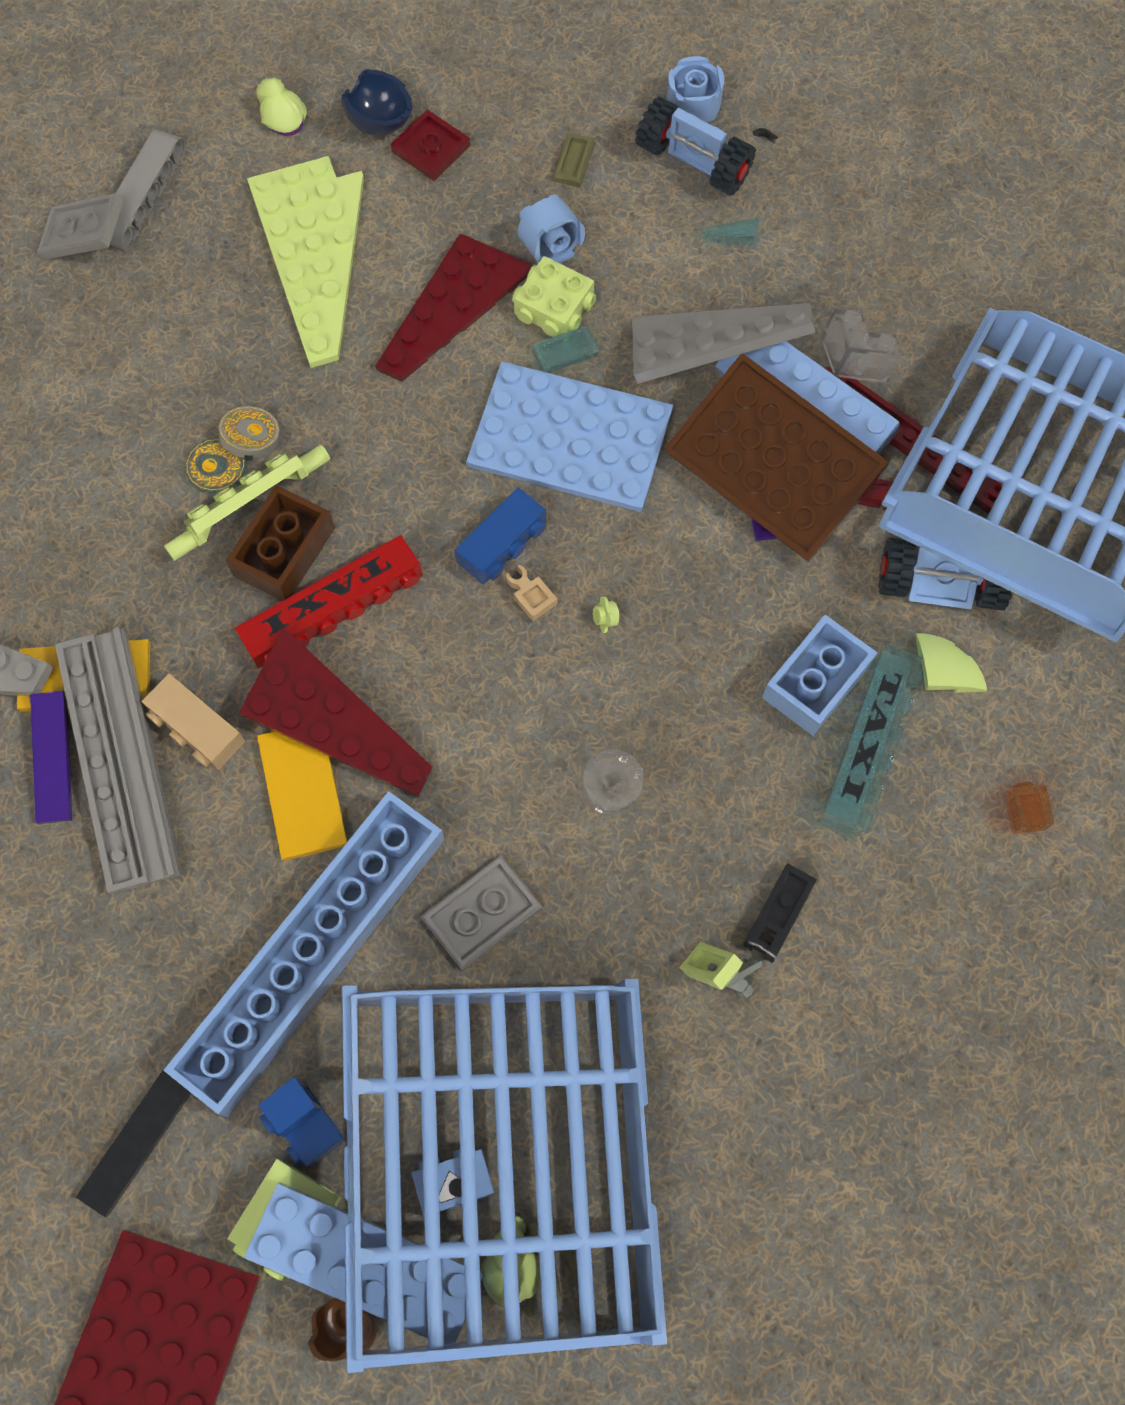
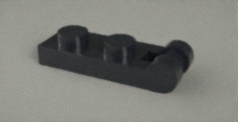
M787 863L742 946L750 951L752 949L764 954V959L773 963L817 879ZM763 929L775 935L771 943L760 937Z

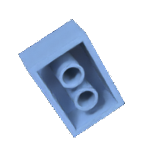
M824 615L768 682L762 698L814 736L867 671L877 652L827 615Z

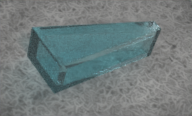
M759 217L704 228L702 242L756 246Z

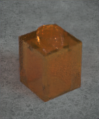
M1033 782L1018 783L1004 796L1012 834L1046 831L1054 824L1046 785L1034 786Z

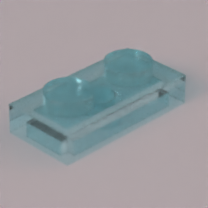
M588 326L533 344V353L542 372L546 373L598 356L599 348Z

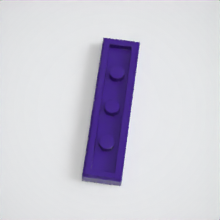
M64 691L30 694L35 821L37 824L72 821L66 694Z

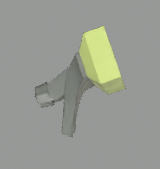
M699 942L679 968L689 977L722 990L725 987L734 989L740 997L745 999L752 995L754 989L743 978L762 967V960L755 958L743 963L734 953Z

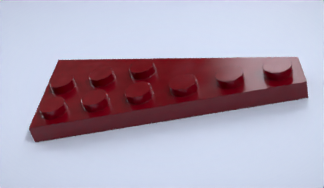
M460 233L376 363V370L403 382L425 364L434 353L448 345L451 339L470 327L493 308L507 293L515 290L518 284L527 278L533 265Z
M284 627L282 628L239 711L240 716L419 798L433 767Z

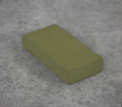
M567 133L553 175V182L580 188L594 146V138Z

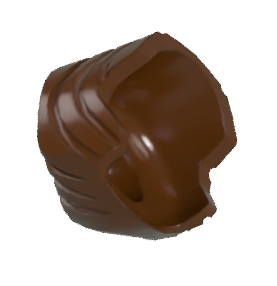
M337 1298L317 1308L312 1315L313 1336L308 1341V1345L313 1356L318 1360L331 1362L346 1359V1302ZM362 1310L363 1351L371 1348L375 1341L377 1322L375 1315Z

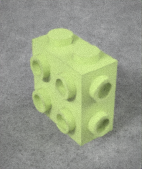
M543 256L538 265L534 264L531 267L524 285L517 287L513 294L512 302H514V313L520 321L525 324L533 323L541 327L551 337L559 336L565 339L570 331L575 332L578 329L582 320V313L584 310L589 311L593 307L596 294H594V280Z

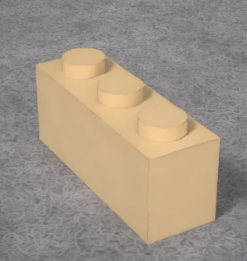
M168 674L141 701L148 709L145 716L159 728L165 724L172 730L168 735L182 748L186 744L193 748L195 752L192 756L206 768L211 764L219 770L245 743L240 732L171 674Z

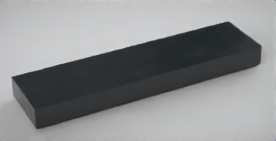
M162 1071L76 1198L102 1216L108 1217L191 1095V1092L165 1071Z

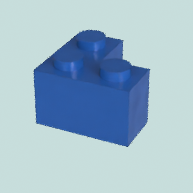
M293 1077L258 1105L264 1113L259 1117L270 1134L273 1135L275 1133L278 1137L280 1135L286 1137L291 1144L287 1151L298 1166L304 1163L306 1167L312 1168L346 1141L307 1084L296 1077Z

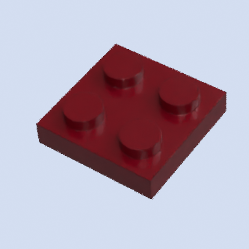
M427 109L391 144L392 153L435 181L470 147V138Z

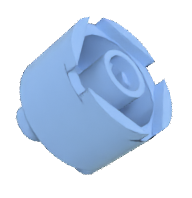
M691 56L678 61V65L669 72L666 100L679 106L682 110L694 114L706 123L713 121L721 107L725 80L722 69L718 65L714 67L709 64V59L705 57Z
M556 194L538 201L533 206L524 207L519 214L521 221L518 226V237L538 263L543 256L558 263L566 261L575 255L572 250L576 245L579 244L581 247L584 241V225L568 205Z

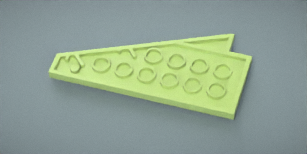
M326 156L247 178L310 368L339 360L364 184L362 171L336 178L330 158Z

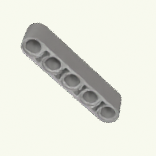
M157 129L151 132L116 192L124 200L110 246L125 251L130 249L127 248L130 241L135 240L142 228L141 222L144 218L148 217L155 205L153 201L156 196H160L167 182L165 180L169 174H173L179 163L178 158L180 154L185 153L186 144L184 138Z

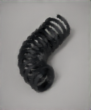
M759 128L753 131L754 136L755 134L756 136H764L772 141V143L778 138L767 128Z

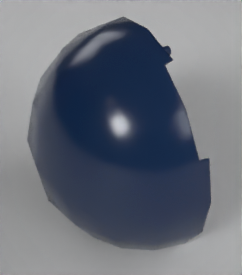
M363 70L358 76L352 91L349 93L350 90L346 89L341 95V105L349 121L360 131L373 136L388 135L400 129L407 122L413 109L411 97L405 89L406 85L395 76L379 70Z

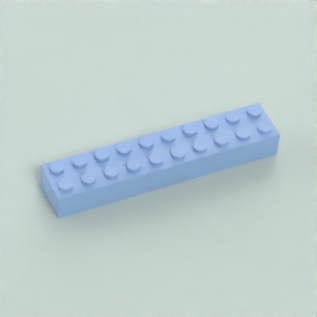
M388 791L166 1066L164 1071L215 1113L228 1117L444 842L442 830Z

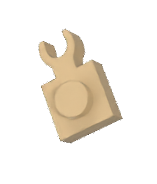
M518 565L517 571L522 577L520 579H513L509 573H506V581L510 587L518 590L513 594L514 600L529 618L535 621L556 606L558 599L539 576L530 581L527 577L526 569Z

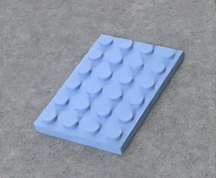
M501 361L469 452L466 466L642 512L673 411V405Z

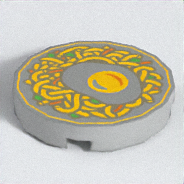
M241 406L227 411L221 417L218 433L221 445L231 454L245 458V455L261 458L271 453L278 446L280 428L276 418L268 411L259 407Z

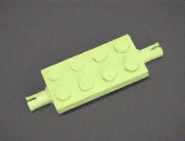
M318 445L300 458L297 455L287 456L286 453L272 457L265 462L267 468L260 472L258 470L255 472L253 470L239 479L241 485L235 489L233 487H226L213 496L215 502L208 506L200 504L187 512L189 518L184 521L187 531L165 544V549L171 558L176 561L197 546L207 542L212 525L283 479L302 480L331 460L329 454L322 445Z

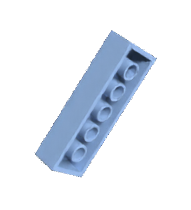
M784 341L743 353L879 455L899 432L898 420L788 342ZM739 355L718 361L715 368L720 377L726 373Z
M279 1182L244 1258L346 1302L345 1226L348 1224V1211ZM361 1218V1248L385 1247L386 1228ZM402 1236V1245L420 1244ZM454 1258L441 1259L444 1344L456 1343L466 1318L464 1262ZM426 1261L402 1262L404 1328L428 1338ZM387 1264L361 1265L362 1310L388 1321ZM480 1271V1281H481L482 1276H483V1273Z

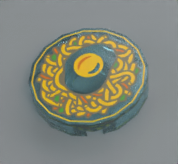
M219 438L207 439L198 443L189 452L185 461V473L195 489L203 494L214 496L226 487H233L235 489L241 484L239 479L247 473L246 457H237L226 451L221 445Z

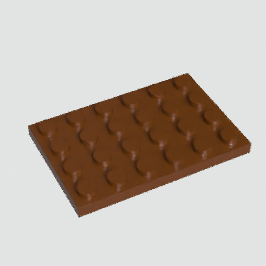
M745 354L738 356L664 448L665 452L808 563L889 465L886 459Z

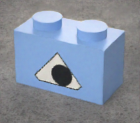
M460 1149L452 1152L453 1159L440 1163L438 1157L440 1212L462 1205ZM481 1149L475 1151L477 1199L495 1194L483 1151ZM422 1161L418 1163L419 1170L411 1172L424 1217Z

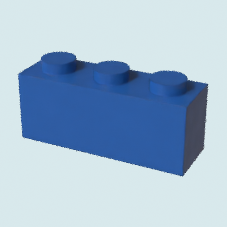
M518 487L454 550L456 562L483 585L489 579L495 580L504 570V564L511 557L516 559L525 549V543L532 536L537 538L546 528V509Z

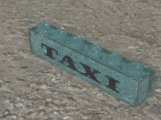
M887 644L882 648L819 821V826L855 840L861 832H868L874 814L869 813L872 802L877 803L884 787L883 784L879 783L882 772L887 774L893 762L894 756L889 754L892 743L897 745L903 733L904 727L899 725L902 715L907 717L913 704L914 698L909 697L911 688L918 687L923 675V670L918 669L922 657Z

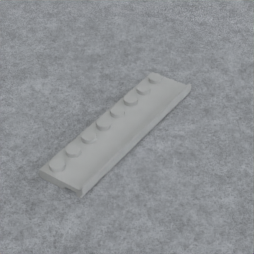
M117 627L108 633L96 636L91 634L55 644L107 893L112 895L172 877L182 876L147 717L145 716V708L141 702L143 699L127 631L124 628L120 629Z

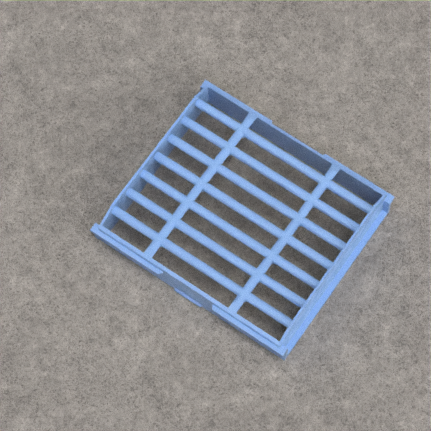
M989 308L952 375L956 382L942 408L937 411L930 426L924 427L883 500L882 505L887 507L878 527L1117 643L1125 633V590L1121 586L1125 577V527L1112 521L1125 491V459L1100 515L1082 507V504L1116 430L1125 433V418L1122 417L1125 412V354L1033 312ZM985 344L1000 351L995 359L980 353L979 350ZM1011 357L1028 364L1025 372L1008 365ZM972 363L988 369L989 373L952 443L949 444L933 437ZM1039 370L1057 377L1054 384L1051 385L1036 378ZM1005 377L1016 382L1017 388L983 454L978 458L963 451V448L999 379ZM1070 383L1085 390L1083 397L1080 398L1065 391L1067 384ZM1033 390L1044 395L1046 400L1011 471L1008 472L992 463L1028 392ZM1097 396L1114 404L1111 412L1093 404ZM1062 403L1074 409V415L1040 486H1037L1023 479L1022 476L1057 405ZM1090 416L1102 422L1104 427L1070 500H1067L1052 493V490L1086 418ZM926 448L943 455V460L925 493L903 491ZM960 463L972 469L973 473L957 504H953L938 495L954 465ZM989 477L1000 482L1002 489L987 519L968 510L984 478ZM1019 491L1031 497L1032 503L1016 534L999 526V523L1014 492ZM1046 505L1061 511L1062 518L1048 548L1029 540ZM1077 519L1090 525L1093 530L1078 563L1060 555L1074 521ZM1106 534L1122 540L1123 544L1109 578L1091 570Z
M624 979L616 985L357 991V986H342L343 1118L347 1120V1146L344 1147V1198L348 1200V1224L345 1226L346 1373L363 1372V1368L639 1343L652 1346L667 1344L657 1209L651 1203L644 1114V1106L648 1104L638 979ZM595 1000L600 1069L579 1070L575 1001ZM609 1000H616L621 1056L620 1069H614ZM561 1001L565 1071H544L540 1002ZM526 1002L529 1072L508 1073L505 1003ZM490 1003L493 1074H472L469 1004ZM455 1004L457 1075L435 1076L433 1005ZM418 1005L420 1076L398 1077L396 1006ZM381 1006L383 1078L358 1079L357 1007ZM623 1083L633 1230H626L616 1098V1084ZM599 1084L601 1086L611 1221L610 1231L590 1232L580 1085ZM547 1086L566 1087L575 1226L573 1234L553 1235L545 1087ZM528 1087L531 1091L538 1235L516 1238L509 1088ZM476 1089H493L495 1093L500 1239L479 1240L472 1091ZM456 1090L458 1092L463 1241L441 1243L436 1091ZM405 1092L421 1093L425 1243L416 1245H402L398 1093ZM359 1094H383L386 1201L385 1247L361 1248ZM634 1245L641 1327H633L627 1246ZM611 1247L613 1250L618 1329L596 1330L591 1249ZM576 1250L581 1332L559 1334L554 1251ZM538 1252L540 1258L544 1335L521 1337L517 1254ZM501 1255L506 1338L483 1340L479 1257ZM464 1258L467 1342L444 1344L441 1259ZM426 1261L428 1345L405 1347L402 1262ZM386 1263L389 1349L363 1351L361 1265Z

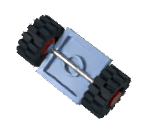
M660 96L655 98L653 103L649 104L648 111L644 112L642 115L644 118L639 122L640 128L636 131V145L656 156L660 155L662 151L664 152L666 145H669V154L710 175L709 182L711 186L729 196H733L735 191L739 190L740 184L744 183V178L749 174V168L752 167V161L756 156L755 147L735 136L730 138L728 144H726L727 133L697 118L694 114L682 110L679 106Z
M887 539L883 549L884 553L881 557L882 563L880 564V581L878 585L880 594L907 597L908 601L964 609H972L975 596L976 606L979 608L1004 611L1008 607L1009 600L1012 597L1011 591L917 546L916 550V545L906 540Z

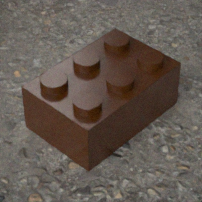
M275 485L226 559L233 576L282 601L293 595L335 529L331 513Z

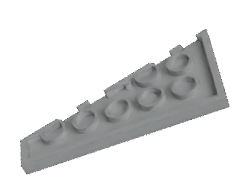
M810 303L632 317L634 377L637 384L815 333Z

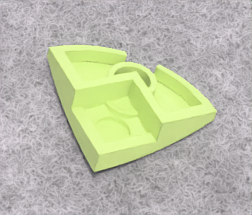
M916 633L919 664H922L925 690H955V693L987 692L984 676L971 656H968L955 646V643L945 638L931 634Z

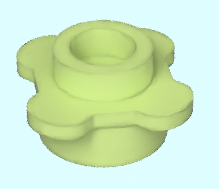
M605 596L600 597L599 604L593 608L594 622L596 625H600L602 633H607L608 627L617 626L619 623L617 604L614 601H608Z

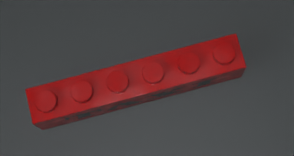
M402 535L234 629L259 669L263 667L283 627L306 647L310 642L309 640L315 636L330 634L337 628L338 623L347 618L349 620L356 619L364 613L365 608L375 602L376 604H382L388 601L392 593L402 587L408 589L417 584L419 577L423 576L420 562Z

